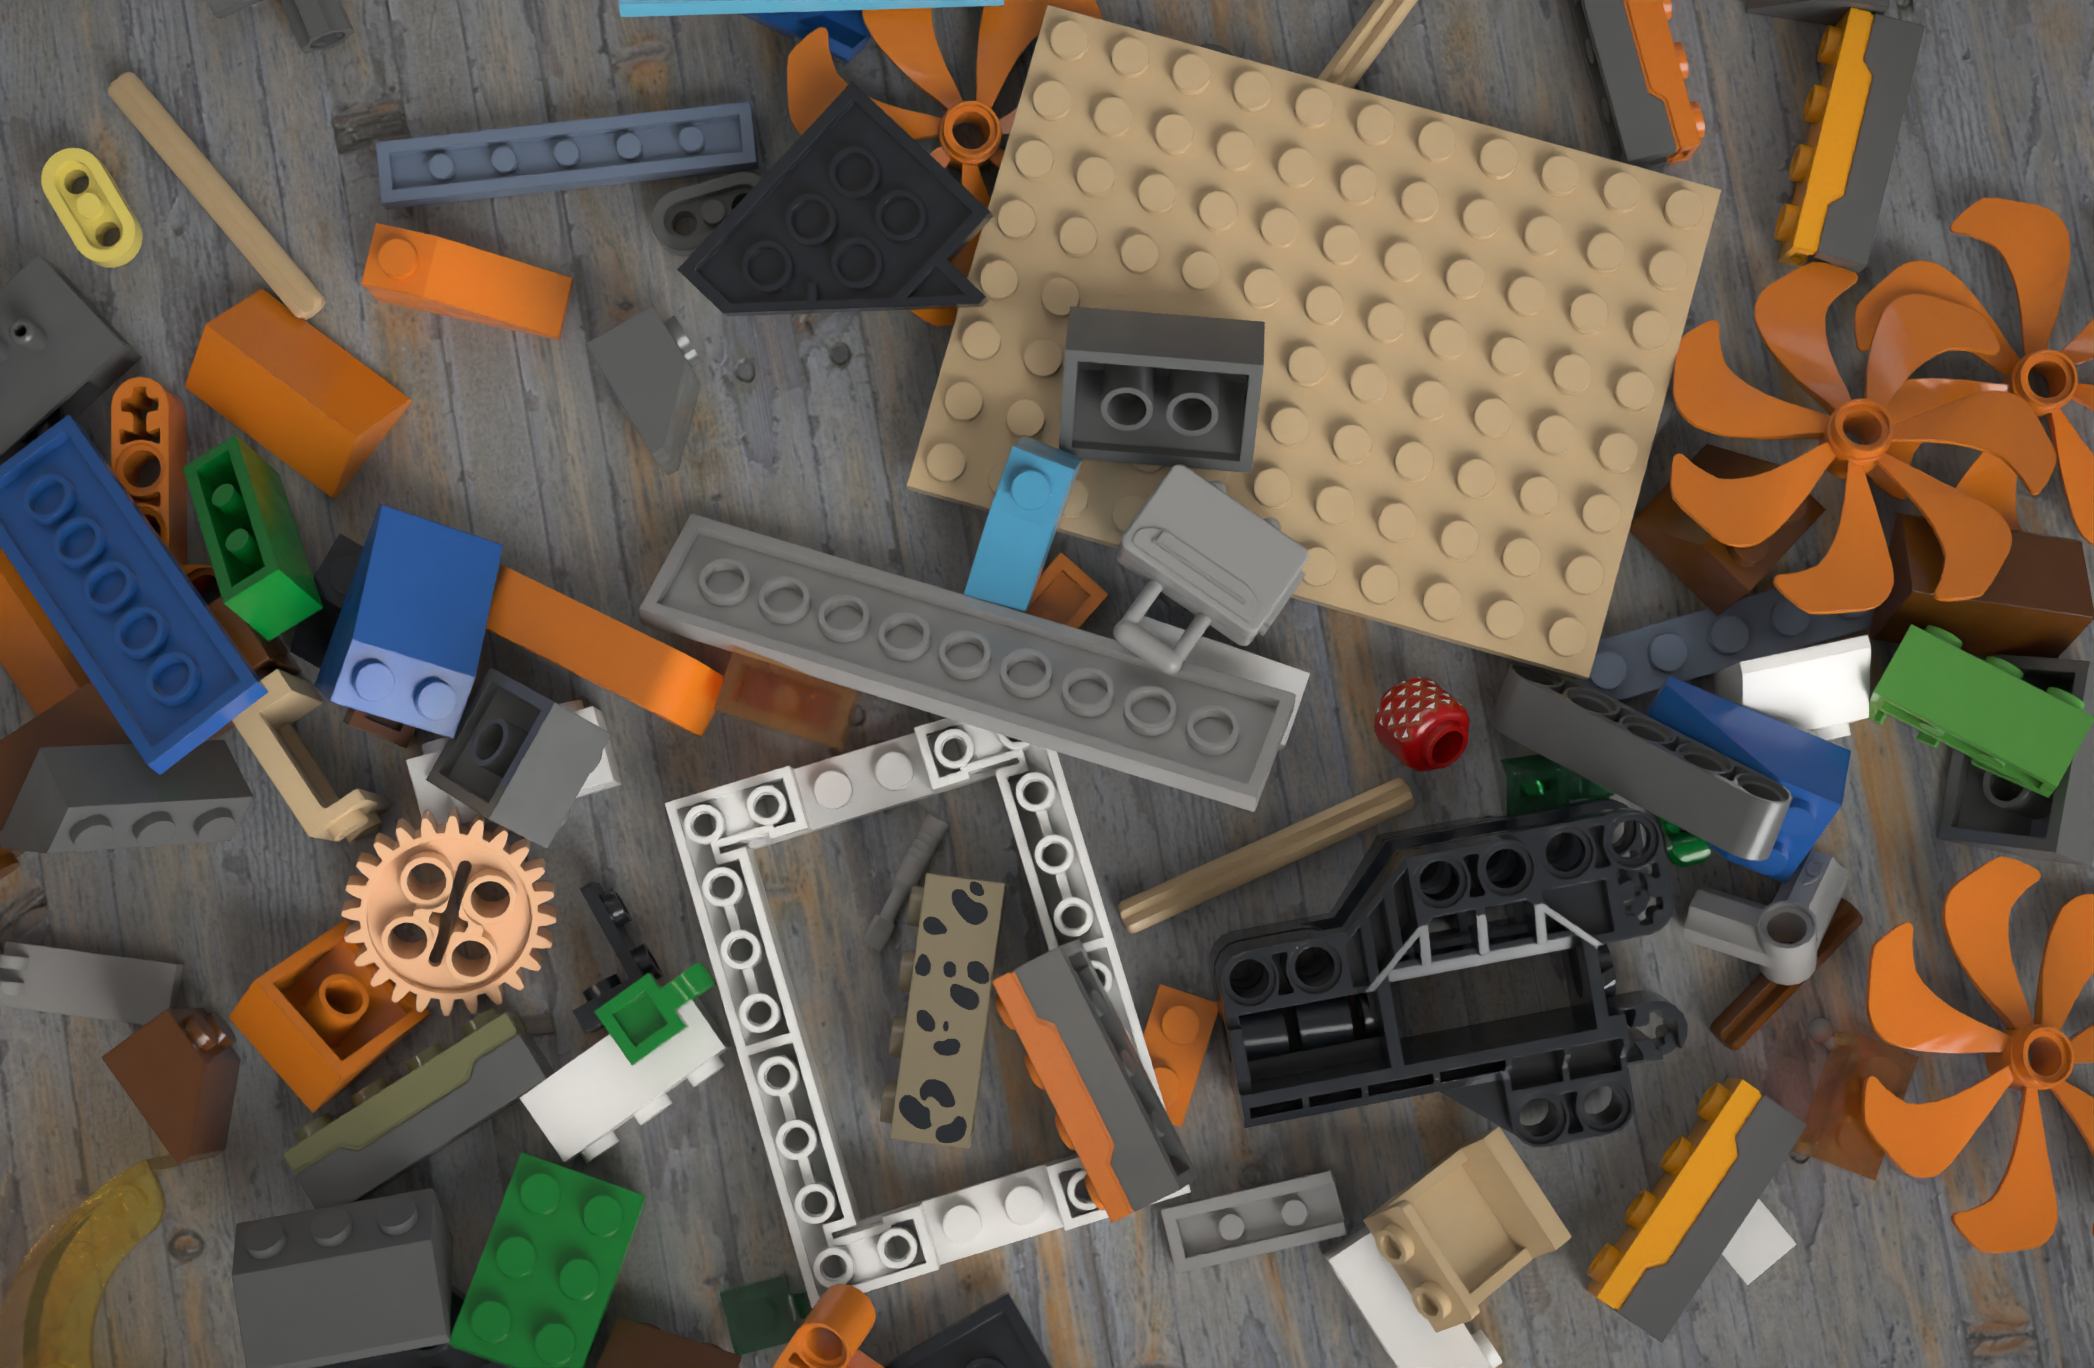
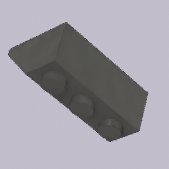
M1070 306L1065 345L1059 449L1079 456L1084 460L1170 467L1182 464L1188 468L1251 473L1264 367L1265 322Z
M1971 654L1983 661L1987 658L1984 655ZM2003 654L1990 655L2016 666L2024 674L2021 680L2046 692L2048 687H2055L2076 696L2085 704L2083 711L2094 716L2093 662ZM2094 721L2059 785L2049 798L1974 766L1971 762L1972 757L1953 748L1938 839L2030 859L2092 866L2094 856Z
M205 740L161 775L146 764L134 744L40 747L0 834V844L3 849L38 853H61L76 851L93 852L96 850L134 847L153 848L163 845L192 843L213 844L221 841H231L254 796L225 740Z
M428 1188L237 1223L232 1282L246 1368H313L450 1343L453 1236L434 1189Z

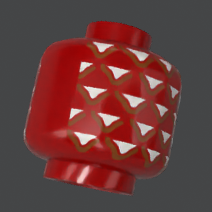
M1413 677L1394 685L1384 693L1375 713L1374 731L1379 742L1405 766L1416 772H1430L1450 766L1463 754L1468 744L1470 718L1465 707L1438 683L1427 677Z

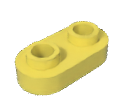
M67 148L52 155L42 170V189L77 249L96 265L106 268H116L130 262L141 248L143 240L142 228L106 166L93 154L80 148ZM87 176L89 178L87 189L80 194H73L72 186L75 180L79 177ZM119 228L120 238L117 243L112 246H104L103 237L105 233L110 229Z

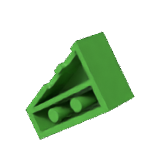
M1911 624L1873 691L1869 702V717L1866 719L1882 725L1887 715H1890L1919 730L1916 737L1919 742L1936 749L1941 741L1972 757L1971 762L1974 766L2049 798L2059 785L2094 721V716L2083 711L2085 704L2076 696L2062 689L2048 687L2046 692L2021 680L2024 675L2023 672L2003 659L1987 656L1986 660L1983 661L1961 650L1962 641L1941 628L1928 625L1925 630H1922Z

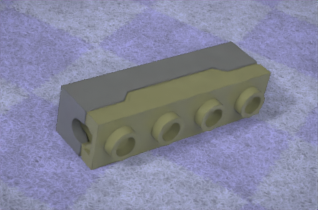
M494 1008L483 1012L460 1028L465 1038L444 1051L441 1045L436 1043L409 1059L405 1064L410 1073L389 1086L385 1079L381 1078L351 1096L350 1100L355 1108L333 1121L330 1114L326 1113L297 1130L294 1134L299 1143L282 1154L292 1171L297 1173L296 1177L315 1209L364 1200L521 1100L520 1097L555 1072L531 1033L527 1032V1027L518 1012H505L500 1016Z

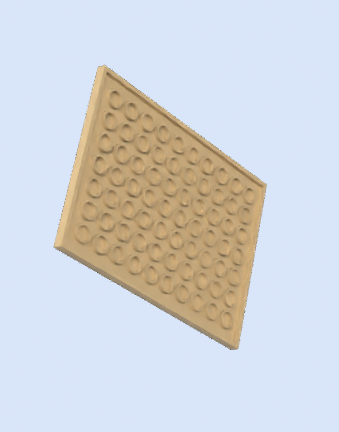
M1047 5L988 210L993 214V217L981 230L967 278L988 298V301L983 307L958 309L908 479L907 488L911 491L989 512L1012 446L1022 436L1059 449L1064 358L1070 306L1265 322L1264 367L1252 472L1189 469L1208 482H1222L1226 486L1227 495L1262 519L1269 517L1277 519L1281 526V532L1307 549L1309 557L1301 570L1306 575L1291 598L1586 680L1591 674L1672 375L1675 354H1677L1721 189ZM1083 459L1057 532L1118 549L1121 539L1125 534L1124 532L1172 467Z

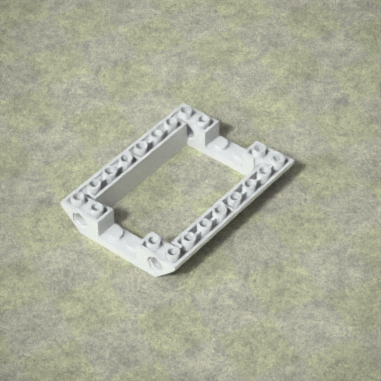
M945 718L915 727V733L796 769L789 765L665 803L812 1308L824 1291L833 1285H851L865 1293L939 1270L940 1265L1062 1227L1066 1231L1109 1217L1106 1211L1099 1209L1090 1198L1085 1185V1175L1087 1172L1078 1154L1075 1153L861 1219L756 862L754 849L996 776L1049 951L1060 945L1080 939L1166 1111L1057 751ZM1189 1184L1154 1203L1190 1193Z

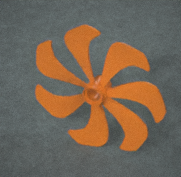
M1004 0V6H984L977 44L975 101L964 102L938 47L933 29L931 8L862 10L863 22L878 47L904 75L933 99L946 113L942 118L902 109L877 101L871 97L869 98L915 141L936 138L938 148L930 153V155L945 169L949 164L956 169L962 170L961 184L988 209L991 198L982 180L979 168L985 166L988 162L993 163L998 169L1001 166L1005 150L998 147L1001 137L1010 135L1017 108L1001 119H998L991 108L1008 74L1027 46L1039 36L1047 5L1102 20L1101 11L1095 0ZM819 27L808 34L788 55V112L792 125L800 136L849 85L836 72L829 49L828 31L824 27ZM961 123L974 124L983 132L985 144L977 149L964 148L956 142L952 129ZM981 230L950 262L966 278L969 275ZM959 308L916 309L909 311L923 321L939 327L954 325Z
M1984 197L1957 216L1950 224L1949 229L1954 234L1969 236L1994 247L2002 257L2016 291L2024 356L2022 358L2018 357L1991 316L1961 280L1940 264L1923 260L1911 261L1896 268L1856 305L1854 315L1856 347L1861 352L1867 351L1870 348L1876 326L1884 310L1892 301L1903 295L1912 293L1928 294L1980 312L1993 330L2000 350L1996 355L1978 352L1970 353L2004 375L2002 382L1990 383L1948 378L1907 379L1885 409L1890 414L1893 425L1947 403L1981 392L1998 390L2021 397L2032 407L2038 418L2047 416L2070 515L2080 536L2094 546V454L2083 442L2060 409L2071 399L2094 411V385L2078 383V374L2075 367L2078 364L2094 359V317L2060 352L2047 350L2070 266L2069 232L2062 219L2046 207L2002 198ZM2029 371H2036L2046 378L2049 384L2048 398L2040 397L2031 390L2028 383ZM1891 442L1886 453L1911 466L1914 452L1923 442ZM1982 451L1955 488L1984 502L1999 512L2006 520L2010 530L2023 531L2016 514L2015 493L2017 475L2003 460ZM1878 465L1866 474L1877 487L1889 496L1900 501L1907 498L1905 492Z
M1813 261L1768 285L1758 296L1754 306V323L1757 331L1776 361L1829 415L1767 395L1736 376L1724 362L1719 339L1720 325L1718 321H1707L1687 332L1681 338L1678 352L1675 354L1672 393L1676 409L1688 423L1700 430L1732 438L1765 440L1819 439V444L1816 448L1782 466L1752 477L1738 479L1717 478L1694 465L1683 454H1676L1672 459L1670 469L1672 499L1713 538L1726 545L1739 548L1755 546L1763 542L1791 517L1827 470L1832 475L1845 479L1842 510L1833 543L1826 556L1817 566L1792 574L1777 575L1773 579V584L1784 597L1808 614H1837L1874 609L1887 599L1894 584L1891 558L1866 478V474L1878 465L1921 511L1941 545L1944 563L1940 581L1934 591V598L1938 601L1953 602L1970 600L1984 594L1994 581L2010 552L2012 535L2006 520L1999 512L1984 502L1887 454L1886 451L1891 442H1931L1977 449L2003 460L2019 477L2027 491L2031 495H2037L2047 484L2057 461L2053 445L2032 407L2024 399L2013 393L1998 390L1967 396L1893 425L1892 418L1885 409L1907 378L1918 367L1934 356L1946 351H1970L1987 355H1996L1999 352L1998 340L1989 323L1980 312L1958 303L1921 293L1903 295L1892 301L1884 310L1872 338L1864 380L1863 399L1852 400L1829 350L1825 317L1827 308L1841 293L1856 283L1858 275L1839 266ZM1845 433L1859 437L1865 445L1852 442Z
M1998 856L1985 862L1950 888L1942 905V925L1950 948L1960 966L2007 1029L1999 1031L1957 1011L1938 998L1923 983L1915 969L1912 944L1914 929L1910 922L1902 923L1892 928L1872 945L1866 990L1868 1020L1876 1034L1885 1042L1903 1049L1921 1052L1985 1053V1062L1990 1074L1976 1084L1952 1096L1920 1104L1904 1102L1887 1090L1874 1076L1865 1078L1861 1104L1863 1126L1878 1146L1904 1173L1917 1178H1929L1939 1175L1954 1161L2005 1090L2011 1088L2023 1091L2012 1153L1996 1191L1988 1201L1966 1211L1955 1212L1951 1215V1221L1958 1232L1970 1245L1981 1253H2005L2034 1249L2046 1243L2055 1230L2058 1220V1207L2047 1152L2038 1090L2050 1089L2082 1134L2094 1159V1098L2065 1081L2071 1074L2074 1063H2094V1023L2069 1038L2060 1031L2085 983L2094 974V894H2081L2065 902L2058 910L2050 926L2042 954L2034 1019L2032 1020L2012 961L2009 944V916L2011 907L2027 888L2040 879L2041 874L2029 864L2004 856ZM2028 1049L2031 1055V1066L2028 1061ZM2093 1224V1227H2092V1234H2093V1236H2094V1224Z

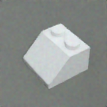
M1868 635L1742 661L1711 675L1715 694L1802 731L1810 732V734L1827 741L1850 736L1849 723L1869 717L1871 645Z

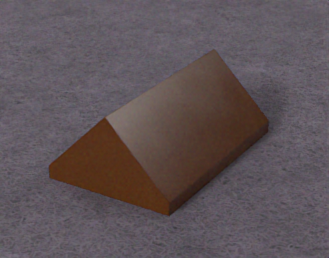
M1897 513L1888 549L1893 567L1894 584L1887 599L1874 609L1868 637L1873 640L1901 643L1911 624L1922 630L1931 625L1956 636L1963 643L1961 650L1970 654L2058 658L2094 620V607L2082 542L2071 538L2010 530L2012 535L2010 552L1994 581L1982 596L1962 601H1938L1934 598V591L1940 581L1943 570L1944 556L1941 545L1924 516Z

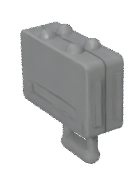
M1182 464L1174 465L1126 529L1117 549V561L1145 580L1147 584L1122 619L1115 625L1113 635L1122 646L1167 675L1175 674L1181 669L1182 663L1209 625L1238 645L1247 646L1253 641L1257 633L1262 636L1265 635L1306 575L1301 570L1308 560L1309 553L1305 547L1281 532V526L1277 519L1272 517L1262 519L1227 495L1226 486L1222 482H1208ZM1160 592L1196 615L1174 648H1171L1138 625Z

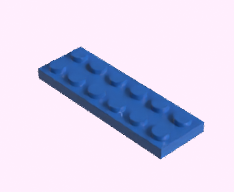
M67 415L0 466V547L151 769L161 775L269 692L85 430L76 420Z

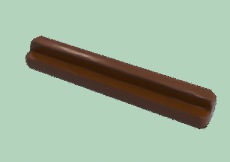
M1841 898L1817 950L1816 970L1863 922V917L1857 908L1844 898ZM1761 972L1711 1023V1032L1728 1049H1740L1805 981L1794 985L1776 984L1767 979Z

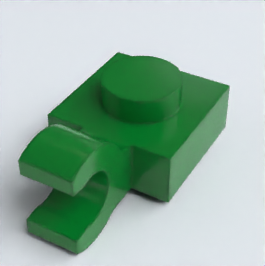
M702 962L695 963L663 987L660 986L652 973H648L594 1012L633 1066L688 1028V1024L678 1010L701 996L717 983Z

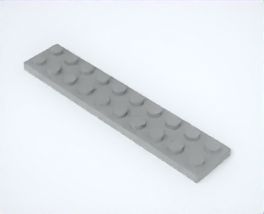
M692 513L639 608L641 624L1252 812H1255L1293 713L1296 698L1294 693L1187 661L1182 663L1181 669L1177 673L1167 675L1122 646L1117 640Z

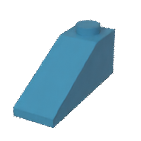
M1022 436L1012 446L989 510L963 595L1027 613L1083 458L1026 436Z

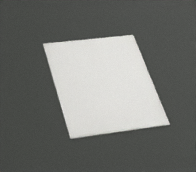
M1758 1199L1722 1255L1744 1282L1749 1285L1792 1249L1796 1243L1761 1200Z

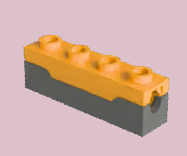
M1851 7L1836 26L1828 25L1826 27L1817 54V62L1825 64L1821 85L1813 84L1803 111V121L1811 123L1806 145L1798 144L1789 168L1788 180L1797 182L1792 204H1783L1774 230V240L1782 242L1777 262L1796 267L1813 261L1823 262L1848 269L1856 274L1867 266L1924 25L1877 13L1872 15L1869 11Z
M1728 1077L1724 1085L1715 1082L1707 1090L1695 1111L1701 1119L1687 1139L1680 1135L1668 1147L1659 1163V1167L1665 1172L1651 1192L1643 1189L1633 1199L1623 1216V1221L1628 1224V1227L1615 1246L1608 1242L1597 1252L1586 1272L1592 1278L1585 1289L1588 1293L1661 1343L1808 1126L1772 1099L1760 1094L1759 1090L1743 1079Z

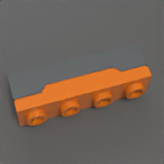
M1567 0L1611 160L1648 170L1664 167L1666 164L1672 165L1688 161L1701 145L1700 138H1703L1705 135V123L1698 102H1690L1684 79L1688 77V61L1684 47L1681 42L1673 43L1667 20H1670L1672 17L1671 0Z
M1080 939L1060 945L992 981L998 993L995 998L997 1010L1004 1023L1011 1030L1017 1031L1027 1051L1025 1064L1028 1073L1040 1089L1046 1090L1057 1112L1055 1115L1057 1131L1065 1145L1071 1150H1076L1087 1172L1085 1175V1185L1088 1194L1099 1209L1106 1211L1111 1223L1181 1190L1199 1177Z

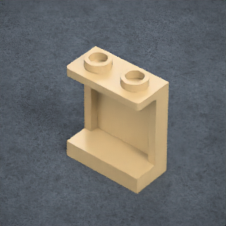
M276 669L261 679L269 692L235 717L232 722L307 835L335 842L347 839L349 844H354L376 831L383 824L379 816L392 806L384 795L359 788L343 798L339 796L292 725V723L324 702L309 681Z
M1500 1126L1462 1142L1363 1220L1375 1238L1379 1252L1392 1264L1412 1295L1416 1309L1429 1321L1436 1333L1472 1320L1480 1313L1478 1305L1532 1259L1556 1251L1572 1237Z

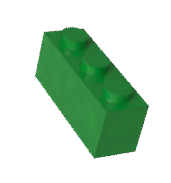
M236 434L182 467L223 603L268 641L321 610L323 605L279 473Z

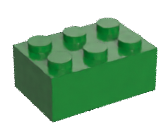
M521 1152L450 1336V1343L448 1344L455 1349L510 1368H585L645 1208L646 1196Z

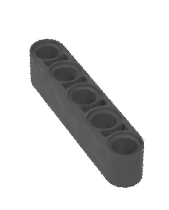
M1515 660L1509 663L1490 719L1491 725L1496 731L1732 855L1752 861H1762L1769 858L1793 798L1791 792L1785 786L1565 674Z

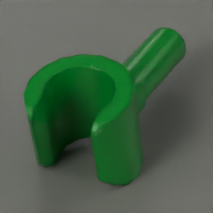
M1656 815L1665 834L1666 853L1672 864L1679 867H1687L1705 862L1706 858L1710 856V847L1703 839L1686 830L1681 831L1680 827Z

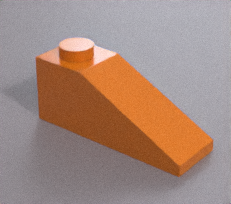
M376 223L361 285L379 302L560 340L574 279L439 236Z

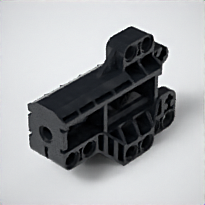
M1599 797L1487 819L1463 818L1378 834L1330 913L1235 930L1222 935L1214 942L1209 953V966L1218 1006L1231 1087L1238 1115L1244 1128L1441 1092L1516 1135L1523 1143L1532 1147H1551L1609 1136L1620 1132L1629 1124L1634 1113V1097L1628 1066L1661 1060L1663 1055L1671 1053L1676 1047L1681 1049L1687 1038L1688 1024L1684 1014L1660 994L1650 990H1638L1615 995L1616 974L1607 943L1648 936L1659 932L1668 924L1672 916L1673 895L1663 837L1658 824L1651 816L1629 808L1622 802L1613 798ZM1624 822V832L1621 838L1612 844L1614 829ZM1640 824L1644 827L1646 832V843L1644 847ZM1561 833V844L1558 850L1546 857V847L1549 841L1555 835ZM1628 852L1630 853V857H1621ZM1652 865L1651 874H1648L1647 866ZM1617 869H1618L1619 875H1620L1619 878H1617ZM1650 896L1656 897V905L1647 907ZM1504 904L1508 918L1487 922L1485 908ZM1646 909V919L1640 921L1638 916ZM1450 915L1453 929L1429 933L1428 925L1434 917ZM1310 947H1320V954L1313 964L1306 967L1295 966V962L1301 952ZM1561 950L1570 1000L1569 1007L1399 1038L1390 982ZM1245 959L1257 961L1255 970L1248 977L1243 979H1233L1230 977L1232 968L1238 962ZM1356 994L1358 1013L1364 1037L1354 1038L1347 995ZM1292 1006L1300 1049L1289 1050L1287 1030L1282 1012L1283 1007ZM1651 1012L1656 1013L1663 1019V1024L1656 1027V1038L1650 1039L1638 1029V1027L1649 1024V1013ZM1599 1086H1609L1612 1091L1609 1105L1601 1112L1586 1113L1584 1103L1588 1093ZM1535 1098L1547 1099L1548 1112L1540 1123L1535 1125H1523L1520 1123V1112L1528 1101Z

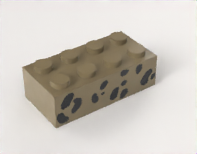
M926 873L924 887L912 886L907 925L918 927L915 952L903 951L898 990L910 992L906 1017H894L889 1047V1056L901 1058L898 1081L889 1080L888 1083L885 1082L880 1112V1122L892 1124L890 1139L961 1149H970L973 1143L994 987L992 981L995 980L1007 890L1004 883Z

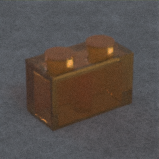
M734 647L714 709L722 716L843 754L863 693L816 678L773 659Z
M1836 1032L1834 1045L1827 1056L1805 1119V1123L1808 1126L1799 1138L1794 1153L1855 1176L1876 1180L1885 1152L1872 1139L1862 1123L1861 1104L1864 1080L1868 1076H1874L1887 1090L1901 1100H1904L1919 1056L1858 1033Z

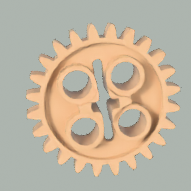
M457 807L451 808L447 823L440 825L437 824L434 815L429 809L424 810L421 829L416 831L404 818L399 819L396 826L398 839L396 842L379 832L373 844L379 857L361 852L356 867L365 876H349L345 890L357 898L345 901L342 909V917L357 921L347 927L344 936L345 942L365 943L356 952L355 965L363 966L376 963L370 984L375 987L391 979L395 982L391 1000L396 1003L411 991L417 994L416 1011L421 1013L427 1007L431 998L440 999V1006L444 1016L450 1015L454 1000L463 999L471 1014L477 1013L479 995L483 993L496 1005L501 1004L503 1000L502 983L504 982L521 991L525 985V975L521 967L534 971L540 970L542 956L535 948H551L553 933L542 926L556 923L557 915L556 907L542 904L554 897V882H535L545 873L546 862L544 858L528 862L524 861L530 849V840L524 838L510 846L506 842L509 829L499 825L492 833L485 831V817L479 813L473 818L470 826L461 825ZM464 860L469 861L472 867L462 891L459 912L454 916L442 960L438 963H433L430 961L429 956L438 935L441 915L449 901L458 866ZM431 863L438 866L444 872L445 878L434 884L422 883L413 876L411 869L418 864ZM493 881L503 885L509 894L502 900L491 902L480 898L475 893L474 888L480 883ZM405 922L414 923L424 930L426 936L420 941L405 942L394 934L393 928ZM468 940L478 941L485 945L489 953L483 958L472 960L461 956L455 947Z

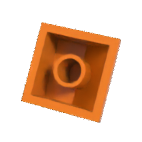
M347 919L255 979L228 1016L232 1023L312 1113L356 1083L430 1015L427 1008L422 1013L416 1011L417 997L411 991L398 1002H393L391 999L395 982L391 979L375 987L370 984L376 963L363 966L355 965L356 952L365 943L345 942L346 929L351 925Z

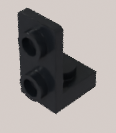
M590 882L581 887L580 890L629 979L621 982L618 975L614 974L583 992L587 1003L573 1010V1013L585 1034L595 1033L604 1028V1025L594 1012L648 973H652L656 980L663 977L662 971L647 945L643 943L635 947L624 925L632 921V918L617 891L613 887L604 891L600 883Z

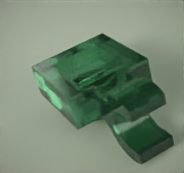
M1540 754L1501 760V809L1504 815L1570 803V800L1609 798L1615 795V793Z
M786 1273L720 1292L734 1352L737 1355H744L789 1343L799 1328L798 1320L805 1319L812 1310L806 1288L790 1292Z

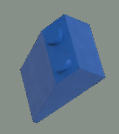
M379 503L314 686L330 702L454 739L476 678L503 545Z
M1668 675L1644 715L1785 786L1793 797L1768 859L1752 861L1739 858L1707 841L1705 842L1726 860L1786 884L1842 806L1851 750Z

